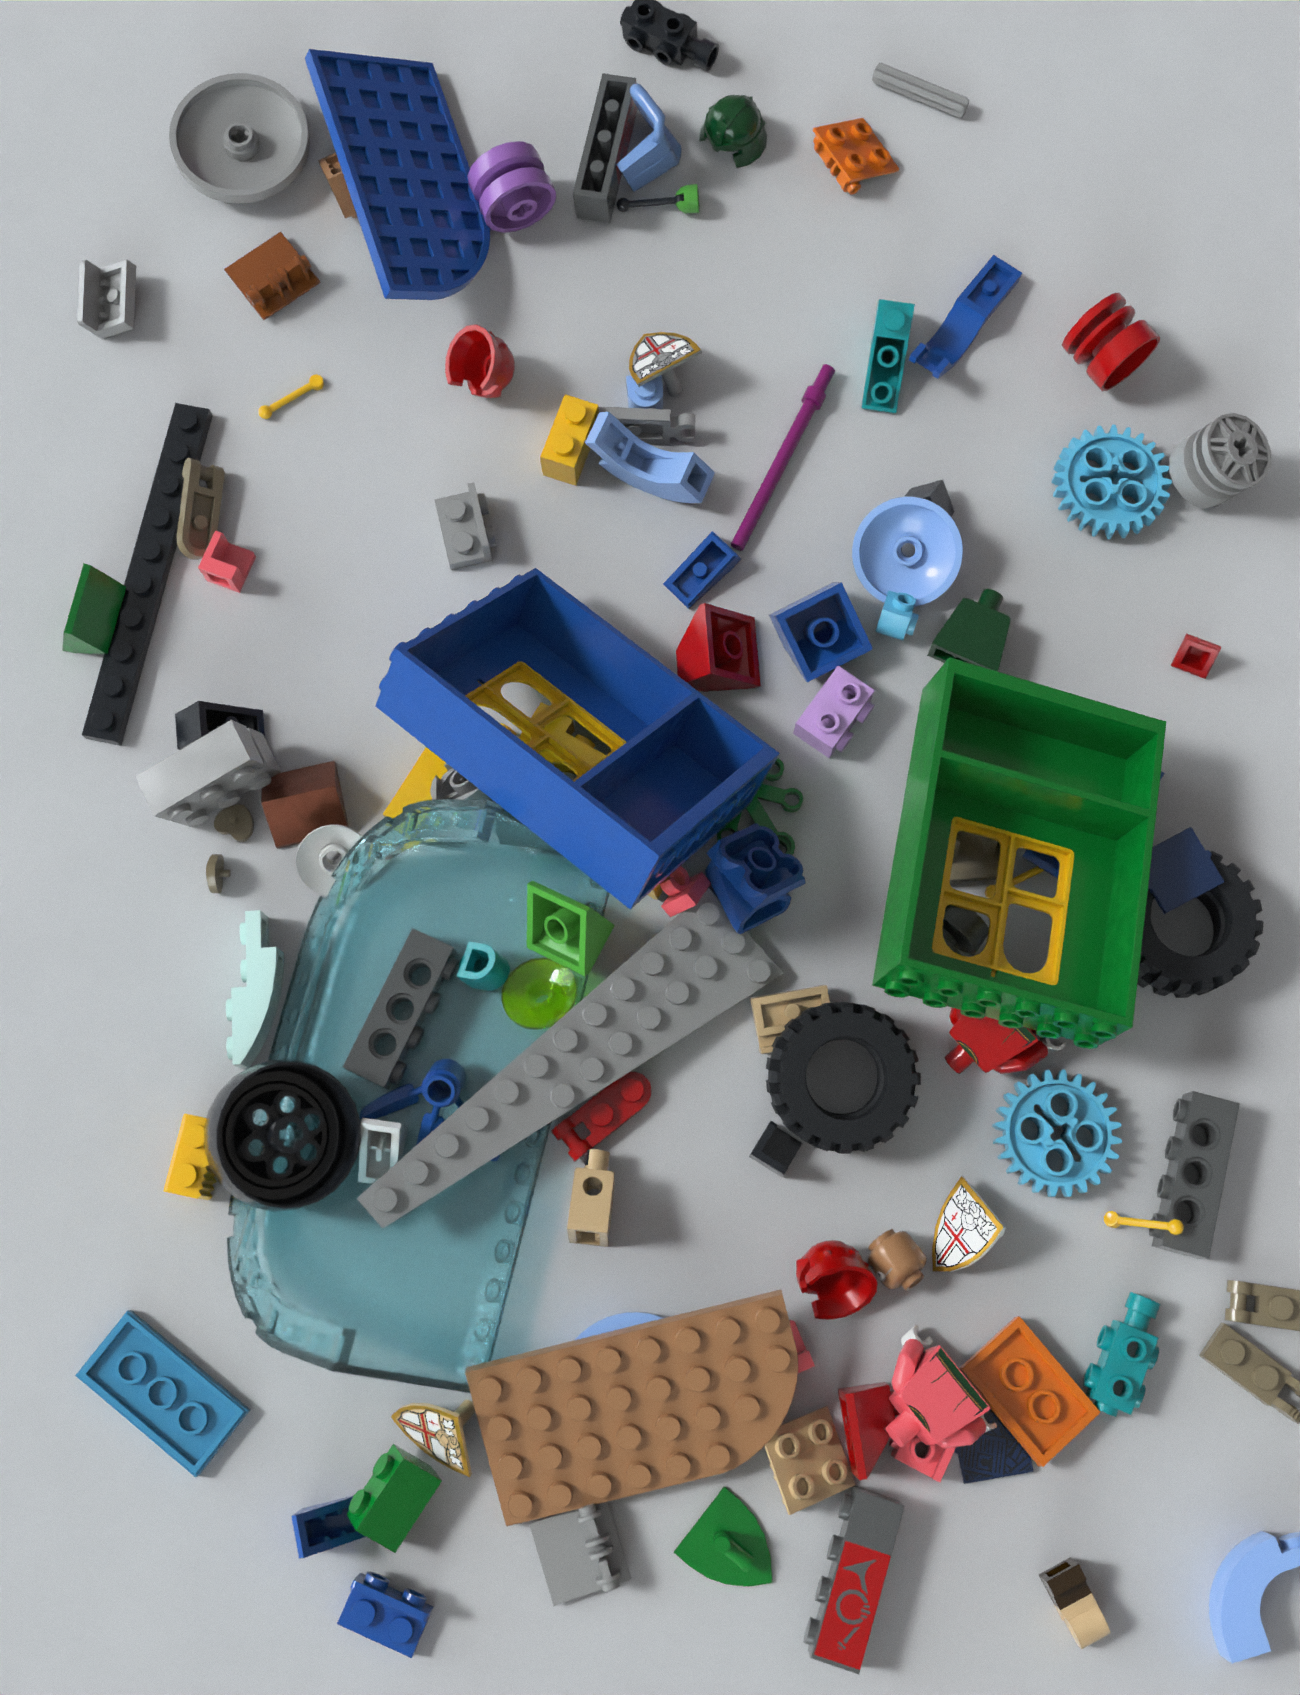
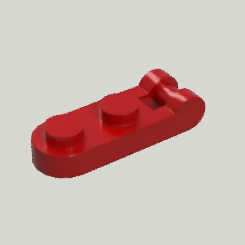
M629 1072L608 1085L572 1115L560 1122L551 1130V1133L558 1141L563 1140L570 1149L568 1152L569 1156L576 1162L586 1155L587 1150L596 1147L649 1103L652 1095L651 1084L643 1074ZM581 1123H584L591 1132L583 1140L574 1130Z

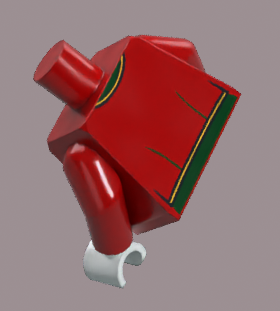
M951 1007L949 1018L953 1027L949 1033L958 1045L944 1058L948 1065L958 1074H961L973 1062L985 1073L994 1069L1000 1074L1030 1069L1047 1057L1048 1053L1063 1049L1066 1046V1042L1063 1041L1054 1046L1049 1038L1037 1035L1036 1030L1026 1027L1007 1028L1001 1026L998 1023L999 1020L989 1017H967L961 1014L960 1009Z

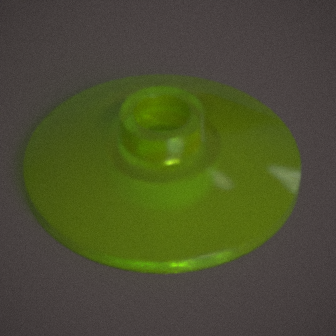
M548 958L531 959L517 966L509 974L502 988V1005L508 1017L515 1024L527 1029H545L553 1026L573 1008L577 997V984L572 972L568 968ZM548 995L545 1001L537 1003L540 996Z

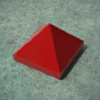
M1186 633L1171 666L1206 679L1221 650V646Z

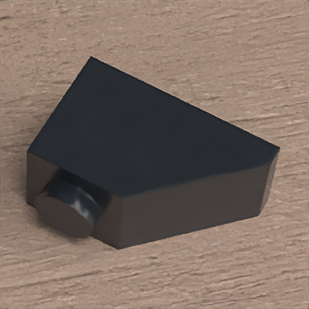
M197 701L175 714L177 749H183L230 720L246 726V728L263 733L265 737L263 710Z

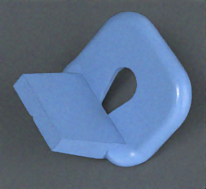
M638 83L630 87V95L643 119L653 132L616 164L634 192L672 167L677 166L681 158V145L665 126L664 113L644 87Z

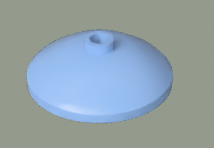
M913 496L890 499L875 507L858 527L852 547L855 572L861 584L871 595L885 603L888 590L896 593H907L916 599L914 607L937 599L952 585L960 570L963 557L961 534L952 517L936 503ZM911 543L914 545L915 553L912 556L903 554L902 546L904 544Z

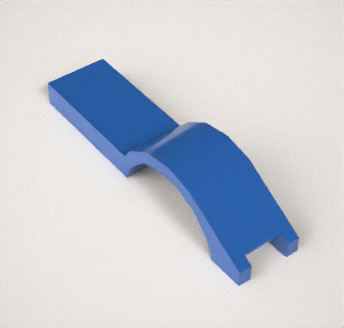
M993 255L956 299L952 309L937 332L925 345L920 343L911 353L909 361L914 364L917 362L925 367L937 379L951 370L968 350L982 326L1017 285L1022 272Z

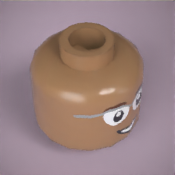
M890 1229L869 1245L868 1249L871 1253L867 1262L888 1289L893 1290L902 1286L905 1291H908L925 1277L921 1270L926 1265L927 1257L907 1232L900 1231L895 1233L893 1229Z

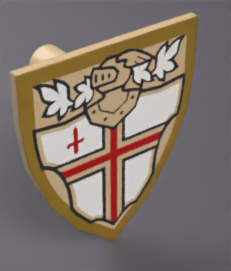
M464 1400L454 1412L429 1403H411L400 1407L390 1416L403 1433L434 1460L468 1477L472 1475L463 1431V1425L475 1413L472 1401Z

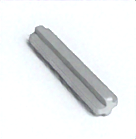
M879 63L874 70L873 83L948 114L962 118L968 108L969 99L899 69Z

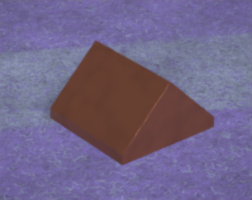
M335 760L278 773L271 778V783L262 788L261 804L277 849L300 844L310 832L322 826L343 825L349 827Z

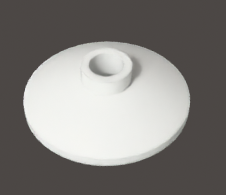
M326 825L313 830L302 840L296 853V868L303 883L314 892L326 896H341L353 892L365 882L372 867V854L365 838L356 830L343 825ZM331 851H337L341 855L337 860H330L327 858V854Z

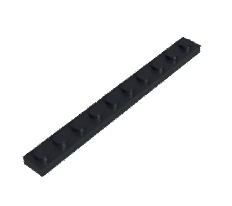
M175 403L124 585L126 590L108 654H104L82 731V736L88 740L122 745L177 547V530L184 482L182 476L183 466L187 458L201 460L213 417L210 409Z

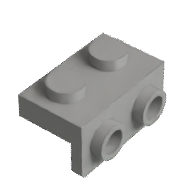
M126 259L99 268L88 260L80 262L77 322L81 327L101 339L134 329L135 264Z

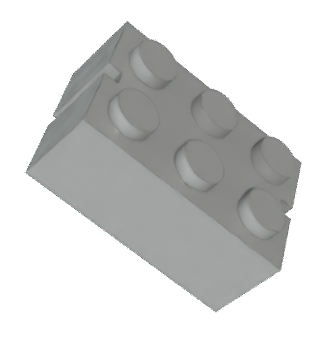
M230 720L135 777L153 816L193 827L207 821L209 818L208 814L213 811L233 806L239 802V796L249 790H258L271 783V778L280 773L281 770L263 733L246 728V726Z

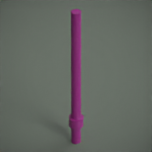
M823 364L813 385L807 387L801 399L803 404L730 544L734 549L738 551L744 550L815 410L821 408L826 398L825 391L835 373V369L832 366Z

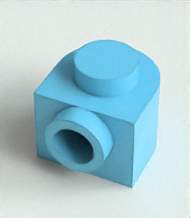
M888 590L875 632L902 641L905 634L912 636L919 617L918 614L912 613L916 599L907 593H896Z

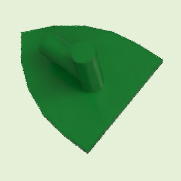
M724 1486L674 1550V1553L688 1566L706 1578L726 1585L750 1587L772 1583L771 1556L765 1535L752 1512Z

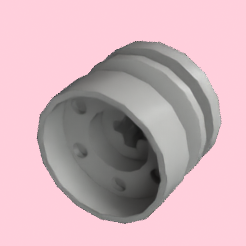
M1225 414L1210 422L1201 430H1197L1174 447L1170 456L1169 472L1175 488L1192 505L1202 508L1216 507L1233 498L1236 494L1253 487L1266 477L1271 466V449L1267 437L1255 422L1247 416L1240 414Z

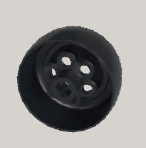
M295 1059L265 1061L252 1065L234 1076L218 1092L209 1108L204 1126V1150L209 1167L218 1182L236 1199L254 1208L273 1212L299 1210L316 1204L333 1193L348 1177L357 1159L361 1142L360 1118L356 1104L347 1089L331 1073L315 1064ZM284 1097H288L294 1103L293 1110L289 1113L283 1112L280 1108L281 1099ZM257 1109L264 1110L267 1115L266 1122L260 1126L256 1125L252 1120V1115ZM308 1114H310L314 1124L313 1130H309L304 1121ZM288 1125H290L294 1131V1138L290 1141L289 1145L285 1146L283 1143L286 1140L279 1139L280 1130L287 1129ZM257 1139L262 1142L263 1151L260 1155L253 1156L249 1152L248 1147L250 1142ZM306 1144L312 1145V1150L307 1159L304 1160L301 1157L300 1151ZM278 1157H283L287 1161V1168L281 1173H277L273 1169V1162Z

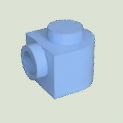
M632 375L626 376L629 408H663L662 375L640 387L635 383Z

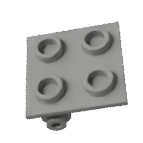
M608 1502L596 1505L592 1503L579 1509L555 1514L529 1524L553 1606L602 1589L604 1592L619 1587V1583L632 1579Z

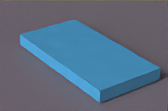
M127 1310L75 1375L195 1478L200 1476L250 1412L246 1405L132 1310Z

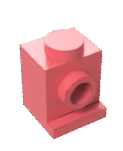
M917 1435L903 1447L897 1445L892 1438L890 1439L889 1446L894 1448L891 1453L893 1458L938 1482H941L956 1447L943 1448L937 1443L928 1445V1453L923 1457H919L915 1454V1446L918 1442H921Z

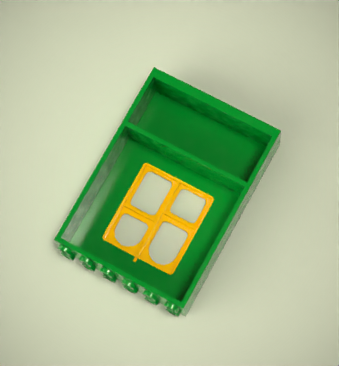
M949 657L922 689L872 986L885 989L884 992L893 997L904 998L912 996L923 999V1003L930 1007L944 1008L949 1006L960 1009L961 1014L967 1017L993 1018L999 1020L998 1023L1007 1028L1026 1027L1036 1030L1037 1035L1044 1038L1056 1039L1063 1037L1074 1040V1045L1086 1049L1097 1048L1106 1041L1114 1039L1121 1033L1133 1028L1167 722ZM959 831L990 838L1000 844L995 890L991 899L955 890L950 885L956 836ZM1018 848H1025L1058 859L1060 866L1055 897L1049 898L1018 889L1013 885L1012 879ZM1011 904L1047 913L1052 918L1048 957L1045 966L1035 973H1023L1014 969L1005 957L1003 942L1008 908ZM953 905L984 914L989 918L987 942L985 948L979 954L971 957L961 956L948 947L944 940L942 929L946 906Z

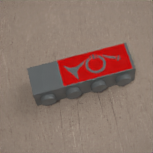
M602 73L572 194L576 216L579 219L605 223L611 222L622 173L616 164L627 155L638 111L630 95V87L633 84H637L636 78Z
M857 1486L852 1487L851 1495L844 1493L838 1513V1518L843 1519L839 1536L832 1535L827 1552V1559L832 1561L828 1577L821 1576L816 1591L815 1601L820 1602L817 1618H809L804 1635V1643L809 1645L808 1652L812 1659L856 1674L860 1673L905 1507L899 1500Z

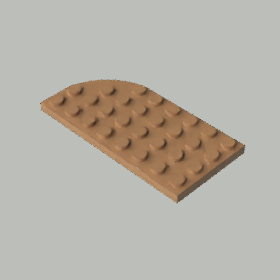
M782 1290L468 1366L465 1374L506 1526L576 1510L592 1503L596 1505L722 1474L735 1469L759 1452L781 1426L790 1408L797 1384L798 1355Z

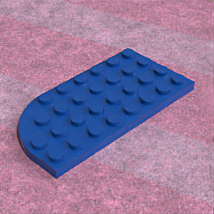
M309 49L305 62L384 298L438 300L458 293L469 285L486 260L490 245V227L486 224L480 211L479 202L474 198L468 184L467 175L470 167L433 63Z

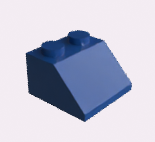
M833 582L769 614L785 650L806 682L873 649L842 582Z

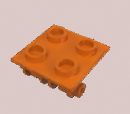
M864 118L813 128V132L816 135L813 139L815 144L814 150L824 161L825 166L831 169L830 173L832 176H837L836 180L843 192L853 195L860 190L861 185L859 182L861 180L900 170Z

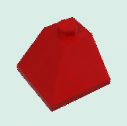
M707 603L699 605L676 649L678 676L693 688L702 692L760 687L755 617Z
M886 1382L838 1388L850 1470L858 1480L868 1479L890 1439L886 1427L895 1419V1416L900 1415L889 1400L893 1391H890V1385Z

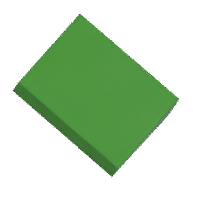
M532 880L527 883V948L586 976L594 966L615 925L592 908Z

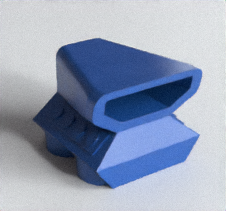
M757 823L720 839L706 852L712 860L705 869V874L711 882V886L732 927L738 934H743L784 913L791 902V896L788 892L806 884L805 878L802 875L803 866L800 861L790 854L783 853L778 848L779 839L771 829L759 826Z

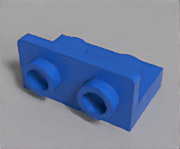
M368 1571L366 1576L360 1573L353 1580L350 1587L352 1590L337 1624L412 1658L434 1606L427 1604V1597L420 1592L405 1588L404 1592L388 1586L390 1580L378 1573Z

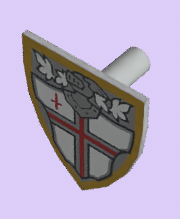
M657 332L643 334L634 346L629 358V370L638 387L662 375L669 394L676 396L683 389L674 368L701 354L702 351L690 338L677 333Z

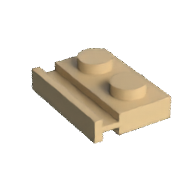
M827 985L750 998L759 1052L761 1054L772 1052L773 1047L771 1046L776 1036L779 1037L785 1030L784 1026L791 1019L800 1016L802 1011L810 1007L830 1003Z

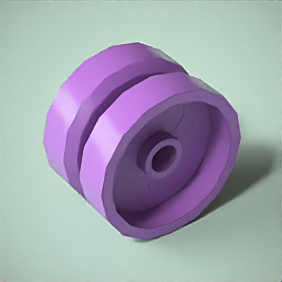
M523 141L507 142L488 150L472 164L467 175L468 184L474 198L479 202L482 216L486 224L493 231L502 233L515 232L530 227L541 220L552 209L556 201V190L550 177L544 171V164L538 151L532 144Z

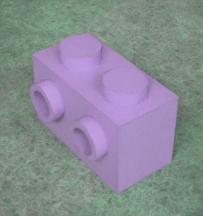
M837 666L796 722L793 734L828 758L832 756L836 749L842 752L854 735L850 732V729L858 720L863 723L873 710L875 705L871 703V699L875 690L840 666Z

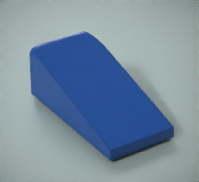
M712 531L663 585L690 609L727 575L741 558Z

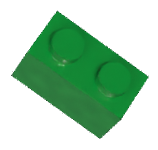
M393 1444L387 1454L384 1453L376 1461L372 1472L373 1475L364 1489H360L353 1496L346 1515L357 1532L396 1553L442 1480L432 1466Z

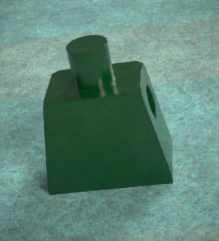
M984 589L978 602L963 598L935 637L927 656L943 663L950 657L998 671L1011 618L1008 615L998 612L1003 596L995 590Z

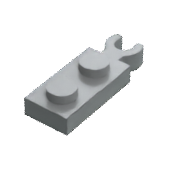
M599 407V412H610L636 437L648 444H670V438H676L682 442L695 441L696 415L684 413L677 417H671V410Z

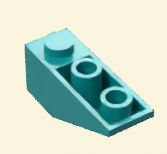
M883 299L878 300L861 408L896 413L915 304Z

